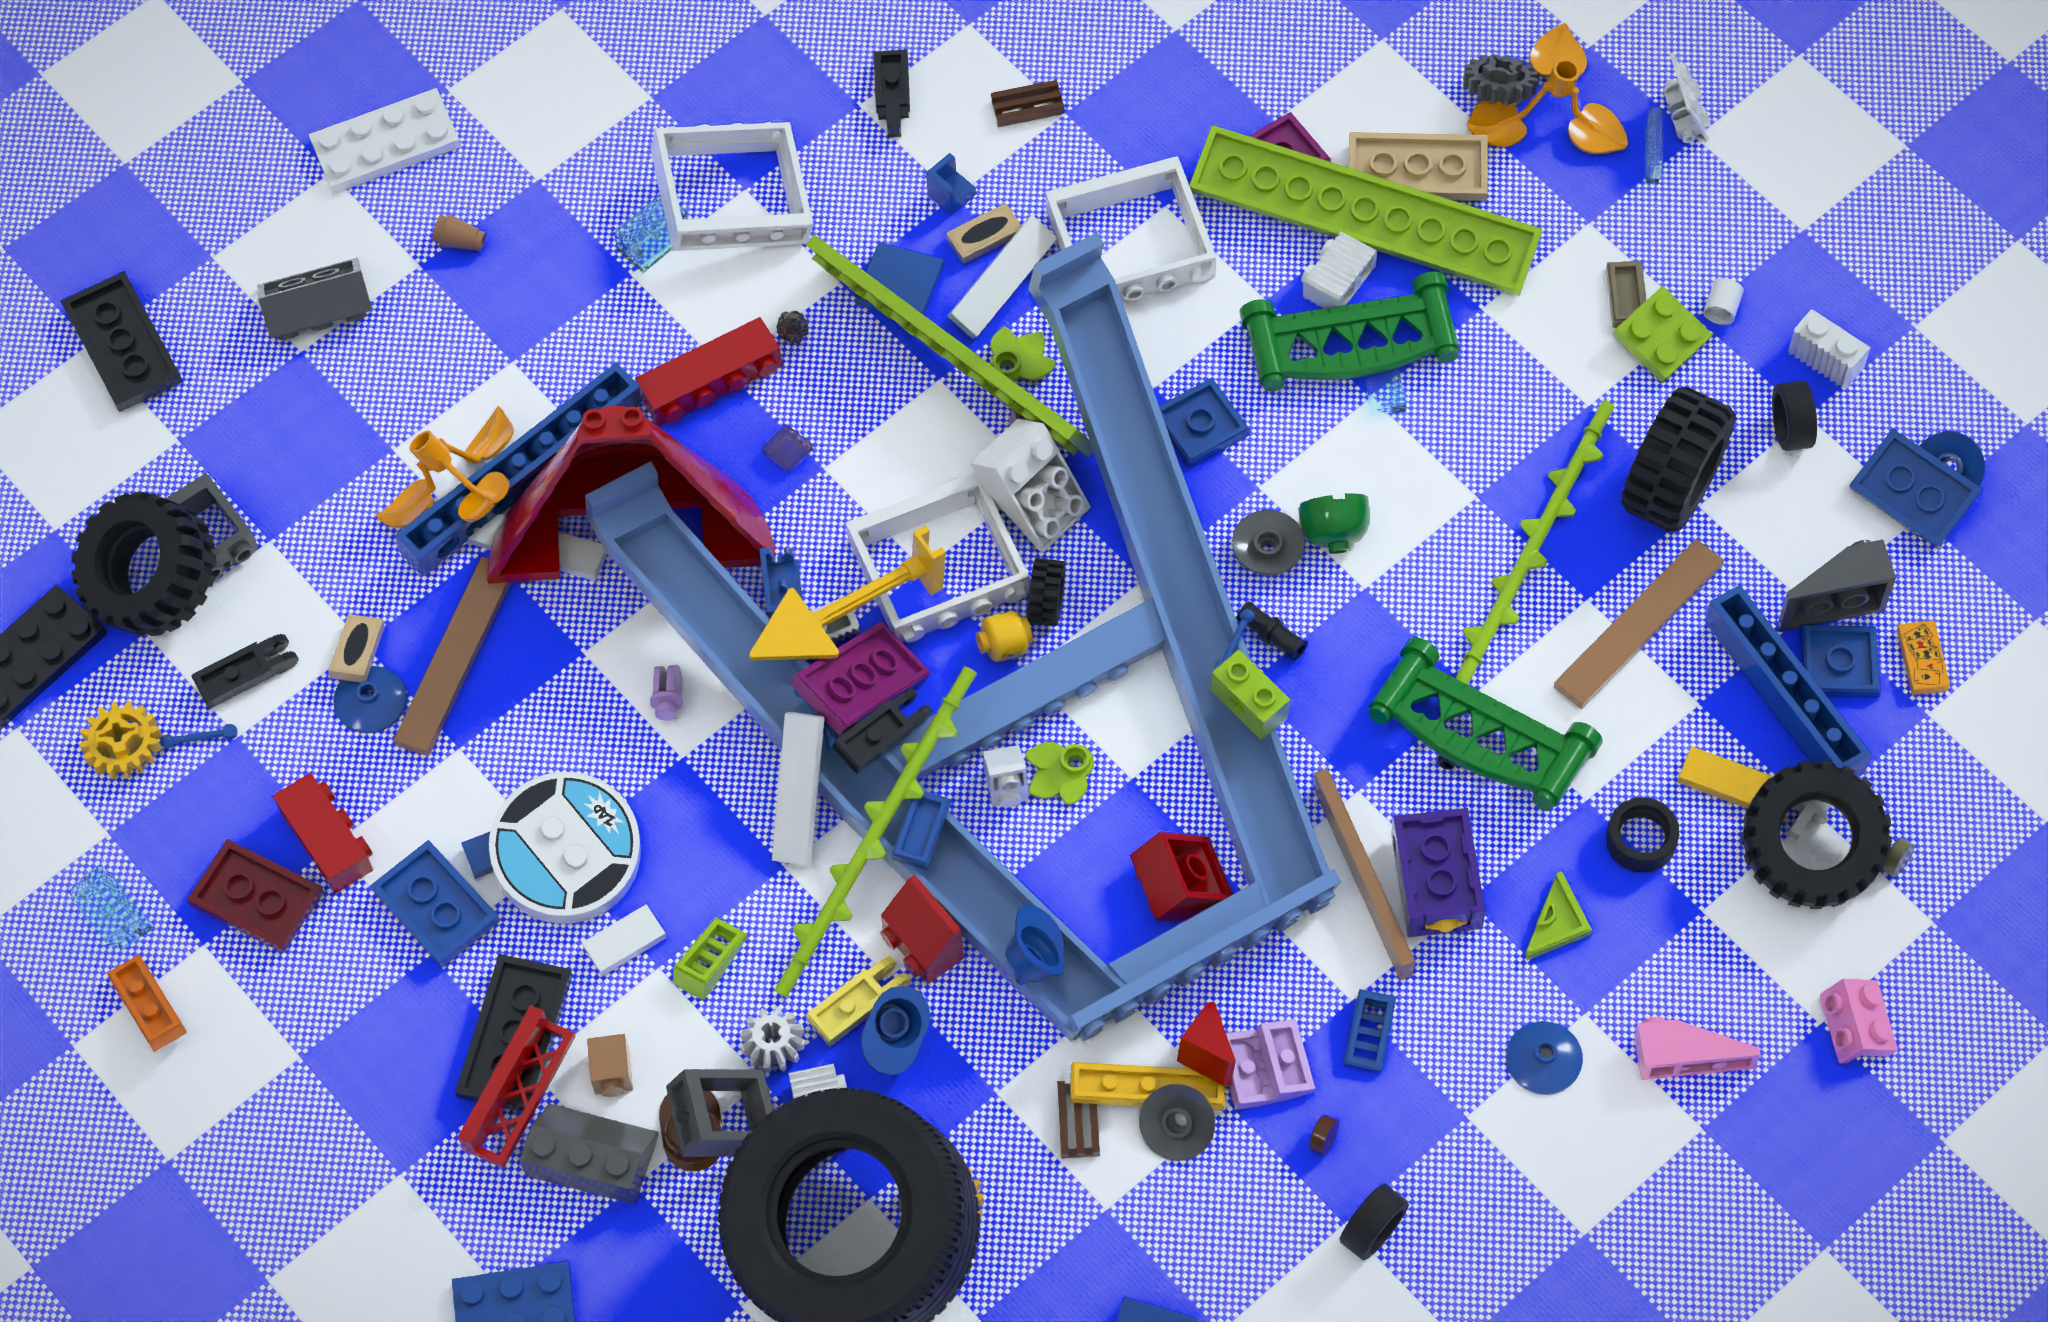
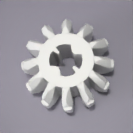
M778 1006L774 1009L772 1015H767V1011L761 1008L759 1011L760 1019L748 1016L747 1025L749 1028L743 1029L740 1033L741 1040L745 1042L741 1046L743 1055L750 1056V1064L753 1067L763 1063L764 1071L767 1073L772 1070L773 1064H778L779 1069L784 1072L786 1070L785 1061L789 1060L797 1063L799 1060L797 1051L804 1050L805 1040L801 1038L804 1034L803 1025L795 1024L796 1017L792 1012L782 1017V1010ZM775 1036H778L780 1040L774 1043ZM769 1037L773 1038L771 1039V1043H767L766 1039H768Z

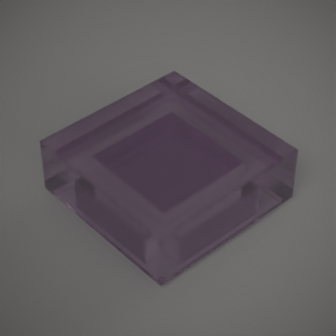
M785 424L762 447L764 455L790 473L813 450V445Z

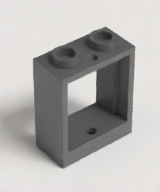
M207 473L166 498L188 507L196 515L211 505L216 504L237 533L211 550V553L216 555V567L212 568L211 573L212 576H215L214 581L225 570L236 563L248 560L253 552L259 549L252 531Z
M684 1069L666 1085L682 1157L733 1156L738 1146L741 1147L743 1144V1139H745L748 1133L753 1131L752 1128L760 1121L765 1120L764 1117L773 1111L770 1089L766 1084L763 1070ZM703 1091H740L750 1131H712Z

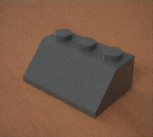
M358 257L257 285L258 300L270 339L278 337L279 340H288L298 336V331L311 327L313 331L324 330L332 327L333 321L346 318L347 322L357 321L367 316L366 312L373 311Z
M549 1103L532 1124L519 1161L527 1177L636 1205L659 1132Z

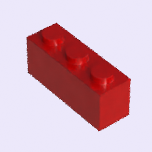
M310 772L273 795L279 812L335 894L374 871L369 861V857L373 855L372 850L362 836L357 839L350 831L354 827L353 822L343 808L338 811L331 803L335 800V796L325 781L318 784Z

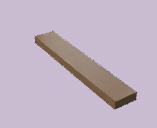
M1695 539L1554 682V688L1582 710L1723 567L1724 560L1699 540Z
M481 556L394 737L395 746L429 757L512 583L488 584V558Z
M1327 768L1314 772V792L1400 981L1412 977L1415 959L1334 780Z

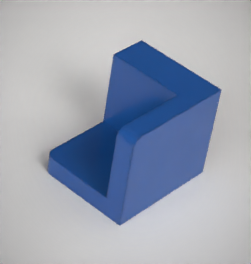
M948 153L926 172L928 196L951 216L976 195V187L956 171V158L951 153Z

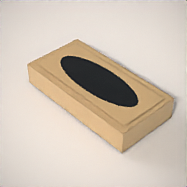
M1004 203L947 232L946 240L964 265L1007 243L1022 225L1007 203Z
M348 614L328 670L330 678L360 683L367 680L385 628L384 619Z

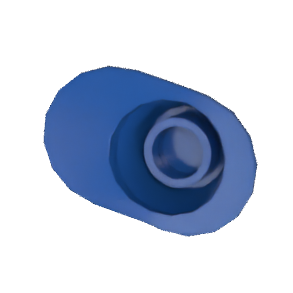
M1024 905L1017 911L1015 933L1006 947L1005 956L1014 969L1016 983L1019 985H1023L1028 981L1038 983L1050 975L1060 976L1064 973V942L1062 933L1052 917L1034 905Z
M907 986L889 988L879 996L869 1013L862 1033L861 1047L868 1065L879 1073L886 1075L900 1074L911 1066L918 1054L923 1038L928 1030L930 1010L924 996L916 989Z

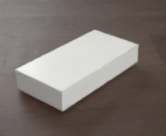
M646 904L581 943L601 976H604L667 937Z

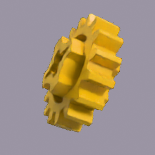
M116 701L111 704L110 711L106 712L104 708H98L100 716L97 719L88 716L86 720L91 728L81 729L80 733L85 741L79 743L83 754H85L84 758L87 764L93 766L98 775L103 774L107 770L110 779L114 780L118 772H122L126 779H130V770L136 769L142 774L144 772L142 764L145 761L154 764L155 759L151 752L161 751V746L157 739L162 737V733L157 726L158 723L154 715H148L143 705L135 710L132 702L127 701L124 708H119Z

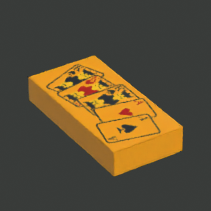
M1935 620L1898 624L1897 635L1911 694L1919 695L1948 691L1950 682Z

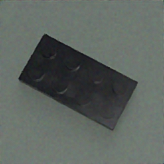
M125 271L61 300L72 325L118 412L183 382L180 373Z
M57 585L50 589L0 634V731L108 634L105 627Z
M503 954L498 955L455 1091L457 1098L474 1102L478 1101L530 1005L544 1010L547 1021L558 1025L573 977L571 969ZM546 1031L538 1044L541 1055L550 1052L555 1036ZM535 1051L530 1059L537 1057ZM540 1064L523 1071L520 1077L523 1088L539 1083L543 1075ZM516 1084L513 1091L519 1090L518 1084ZM532 1094L526 1096L527 1101L530 1100ZM521 1097L507 1102L504 1108L523 1112L525 1106Z

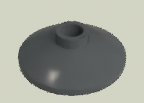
M1260 510L1247 515L1238 523L1232 537V548L1236 559L1247 570L1259 575H1278L1290 570L1299 562L1304 552L1305 540L1301 527L1292 517L1276 510ZM1269 545L1272 546L1274 550L1265 551L1262 550V547Z
M1168 1084L1156 1089L1146 1098L1140 1110L1139 1127L1144 1141L1156 1154L1169 1160L1183 1161L1198 1156L1209 1146L1215 1133V1115L1209 1101L1198 1090L1187 1085ZM1176 1113H1181L1186 1117L1185 1125L1176 1123L1174 1119Z

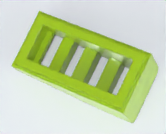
M715 917L673 967L674 984L697 998L705 1000L746 941L747 933ZM717 935L730 943L725 945L714 939V937ZM707 947L710 948L711 950H713V951L719 953L720 955L717 956V955H715V954H713V953L707 951V950H706ZM698 960L706 963L710 967L707 968L701 965L700 963H698Z

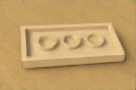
M1349 132L1348 168L1450 200L1487 201L1488 135Z

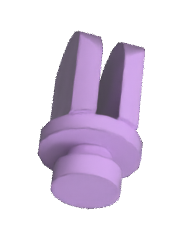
M669 665L667 672L664 666L654 667L653 695L650 697V705L655 709V717L660 720L670 721L675 719L677 711L683 707L682 674L678 665Z

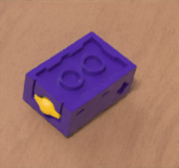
M1468 808L1393 816L1391 839L1407 938L1483 929L1486 910Z

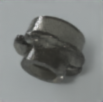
M795 310L791 312L785 311L778 318L776 329L782 340L788 341L791 344H798L808 334L807 321L800 312Z

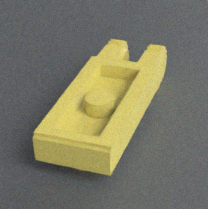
M891 956L885 957L870 969L861 971L806 1014L807 1021L830 1047L869 1017L874 1003L883 992L891 987L909 985L911 979L906 973L896 976L883 987L877 983L896 966V961Z

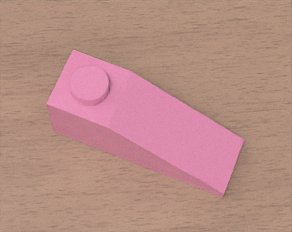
M1663 1017L1645 1019L1642 1023L1637 1024L1634 1035L1641 1080L1756 1069L1761 1055L1759 1047L1676 1019L1665 1020Z

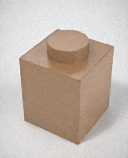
M625 1033L587 1038L590 1081L595 1095L601 1094L605 1097H616L622 1095L624 1091L633 1090L630 1051Z

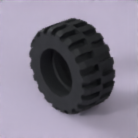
M1689 387L1675 389L1671 397L1667 398L1664 406L1660 409L1656 419L1650 426L1638 450L1635 461H1633L1630 468V473L1626 479L1625 488L1621 496V504L1628 513L1668 532L1680 531L1696 511L1723 459L1736 422V414L1732 408Z
M146 492L119 495L114 498L115 503L107 501L98 508L100 512L97 515L92 514L85 522L88 526L84 533L79 532L76 542H79L77 551H73L72 563H75V570H72L73 583L79 586L75 589L79 601L85 603V610L91 616L98 618L100 622L141 636L145 634L159 636L165 633V630L172 632L182 626V620L188 622L197 613L195 608L198 605L203 606L208 598L205 595L208 586H213L215 576H212L211 573L212 568L216 567V555L211 553V550L215 548L212 535L206 533L208 532V527L201 518L196 517V513L188 507ZM156 535L160 549L158 567L149 583L141 590L133 593L128 576L131 559L137 548L145 540Z
M1811 760L1799 762L1797 766L1792 768L1788 766L1778 771L1771 779L1769 778L1751 800L1742 822L1744 823V828L1741 833V845H1744L1746 852L1744 858L1747 866H1751L1755 872L1753 875L1759 885L1763 883L1770 890L1769 894L1776 899L1781 897L1789 901L1788 905L1798 908L1801 905L1810 906V909H1822L1826 906L1836 907L1862 893L1883 869L1888 859L1886 858L1887 852L1891 848L1892 836H1889V828L1892 826L1890 814H1885L1883 806L1886 803L1881 794L1875 795L1870 788L1873 784L1865 777L1861 780L1853 774L1855 770L1845 765L1843 768L1835 767L1831 761L1822 760L1820 764H1812ZM1817 800L1834 806L1845 816L1850 825L1852 842L1849 852L1839 864L1829 869L1811 870L1802 867L1788 856L1782 846L1780 830L1785 815L1794 806L1805 801Z

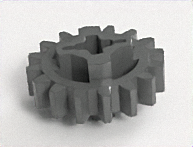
M1497 54L1487 57L1480 55L1479 60L1472 58L1469 64H1465L1463 87L1468 88V94H1478V100H1489L1490 104H1494L1496 101L1501 102L1503 105L1511 103L1521 104L1522 99L1529 101L1531 100V95L1536 94L1538 72L1533 71L1532 65H1523L1524 60L1511 59L1509 55L1505 56V58Z

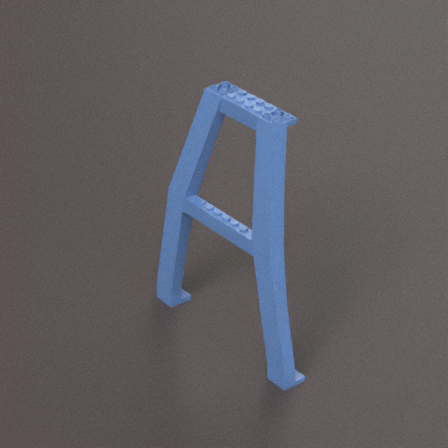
M1098 232L1036 263L1028 289L1050 324L1145 602L962 699L959 704L960 709H956L951 717L958 731L956 737L942 738L937 741L916 780L918 782L919 779L947 764H950L951 767L962 764L971 757L969 754L971 751L981 746L983 750H987L1003 740L1001 735L1014 729L1015 733L1025 730L1035 722L1033 720L1034 717L1046 712L1047 716H1050L1066 706V700L1075 695L1079 699L1088 696L1098 689L1097 683L1107 678L1112 682L1123 677L1130 671L1129 666L1162 649L1248 887L1106 965L949 811L928 871L894 861L891 858L911 799H903L880 839L887 853L884 860L905 881L915 874L959 926L961 935L1070 1042L1081 1037L1083 1042L1093 1038L1103 1031L1102 1027L1107 1024V1021L1112 1018L1115 1023L1125 1020L1133 1015L1135 1009L1140 1006L1139 1003L1145 1000L1148 1005L1159 1001L1168 995L1167 991L1173 988L1172 985L1179 982L1181 987L1193 982L1201 976L1200 973L1206 969L1205 966L1211 964L1215 969L1233 958L1232 955L1238 951L1239 947L1244 946L1247 951L1266 940L1265 936L1270 934L1273 928H1276L1278 933L1286 930L1298 922L1297 918L1302 916L1304 911L1308 910L1310 915L1318 912L1330 904L1329 901L1336 896L1334 893L1335 889L1342 882L1334 869L1330 871L1328 869L1277 730L1274 729L1261 741L1210 691L1211 676L1215 663L1218 660H1222L1238 628V623L1177 460L1116 282L1101 258L1104 242ZM652 462L586 494V517L607 554L782 750L785 713L795 712L812 715L804 700L794 694V687L789 683L796 673L810 665L807 660H750L749 653L770 619L671 509L658 486V473ZM1241 636L1233 654L1237 650H1240L1249 660H1251L1243 637ZM936 714L927 718L917 728L913 729L912 733L858 774L849 767L835 750L827 747V738L823 733L818 792L862 839L872 824V820L864 808L867 802H881L887 799L908 763L901 751L902 745L904 743L920 742ZM826 722L827 726L829 727L830 731L832 732V734H833L834 736H838V737L842 736V735H839V734ZM919 783L921 789H922L923 791L928 792V791ZM1024 905H1034L1049 914L1062 933L1064 942V973L1060 976L1050 975L1038 983L1028 981L1023 985H1019L1016 983L1014 969L1007 961L1005 952L1008 943L1015 933L1017 911Z

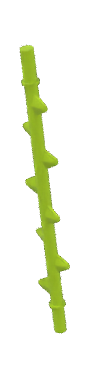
M1607 400L1601 402L1589 426L1585 427L1583 431L1584 436L1567 468L1549 472L1548 478L1557 487L1541 517L1538 519H1523L1521 521L1520 527L1528 535L1529 539L1510 575L1494 577L1492 579V585L1500 594L1483 626L1465 627L1463 630V635L1472 647L1469 652L1465 653V660L1455 677L1459 681L1467 685L1469 684L1477 667L1482 665V658L1499 625L1518 623L1520 617L1510 605L1527 572L1530 569L1541 568L1547 565V559L1539 550L1557 517H1573L1576 513V509L1567 497L1584 464L1601 461L1603 458V453L1595 444L1601 439V432L1615 408L1611 402Z
M966 666L963 667L948 695L942 698L943 703L921 741L918 743H904L902 745L901 751L908 763L885 801L867 802L864 808L872 820V824L850 862L830 867L829 871L836 885L813 924L794 925L792 930L801 945L796 954H792L791 957L793 959L774 989L775 992L787 998L805 966L810 965L808 961L831 922L851 920L853 915L844 900L866 862L886 857L887 853L880 839L903 799H922L924 792L916 777L937 741L942 738L956 737L958 731L951 717L956 709H960L959 704L977 675L974 670Z

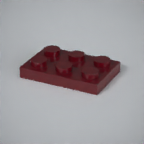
M227 839L187 898L189 906L285 953L324 891L322 886Z

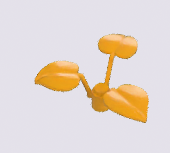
M1567 23L1560 24L1544 34L1531 51L1530 64L1533 66L1534 72H1538L1540 76L1548 77V80L1525 109L1518 113L1514 103L1503 105L1501 102L1496 101V103L1490 104L1489 100H1481L1475 106L1466 124L1468 130L1473 135H1488V145L1496 147L1516 145L1527 133L1526 125L1521 119L1530 113L1547 92H1550L1558 98L1571 96L1572 113L1577 118L1570 122L1568 134L1570 140L1578 149L1589 154H1606L1624 150L1628 145L1627 135L1622 124L1607 107L1597 103H1589L1583 108L1582 112L1579 110V89L1575 85L1586 69L1587 58L1583 48L1572 35Z
M497 405L466 451L448 444L443 438L438 439L430 430L418 434L411 442L409 450L419 460L416 466L422 471L425 479L413 482L386 509L375 514V516L387 526L393 528L406 527L433 504L434 500L430 494L435 491L436 486L429 471L440 473L447 469L471 491L460 503L458 509L459 516L466 522L477 521L484 517L494 507V503L499 502L505 497L509 490V480L500 472H491L484 476L479 484L475 486L451 464L452 457L450 452L464 458L469 464H478L481 459L490 460L498 455L507 446L514 434L513 424L504 410Z

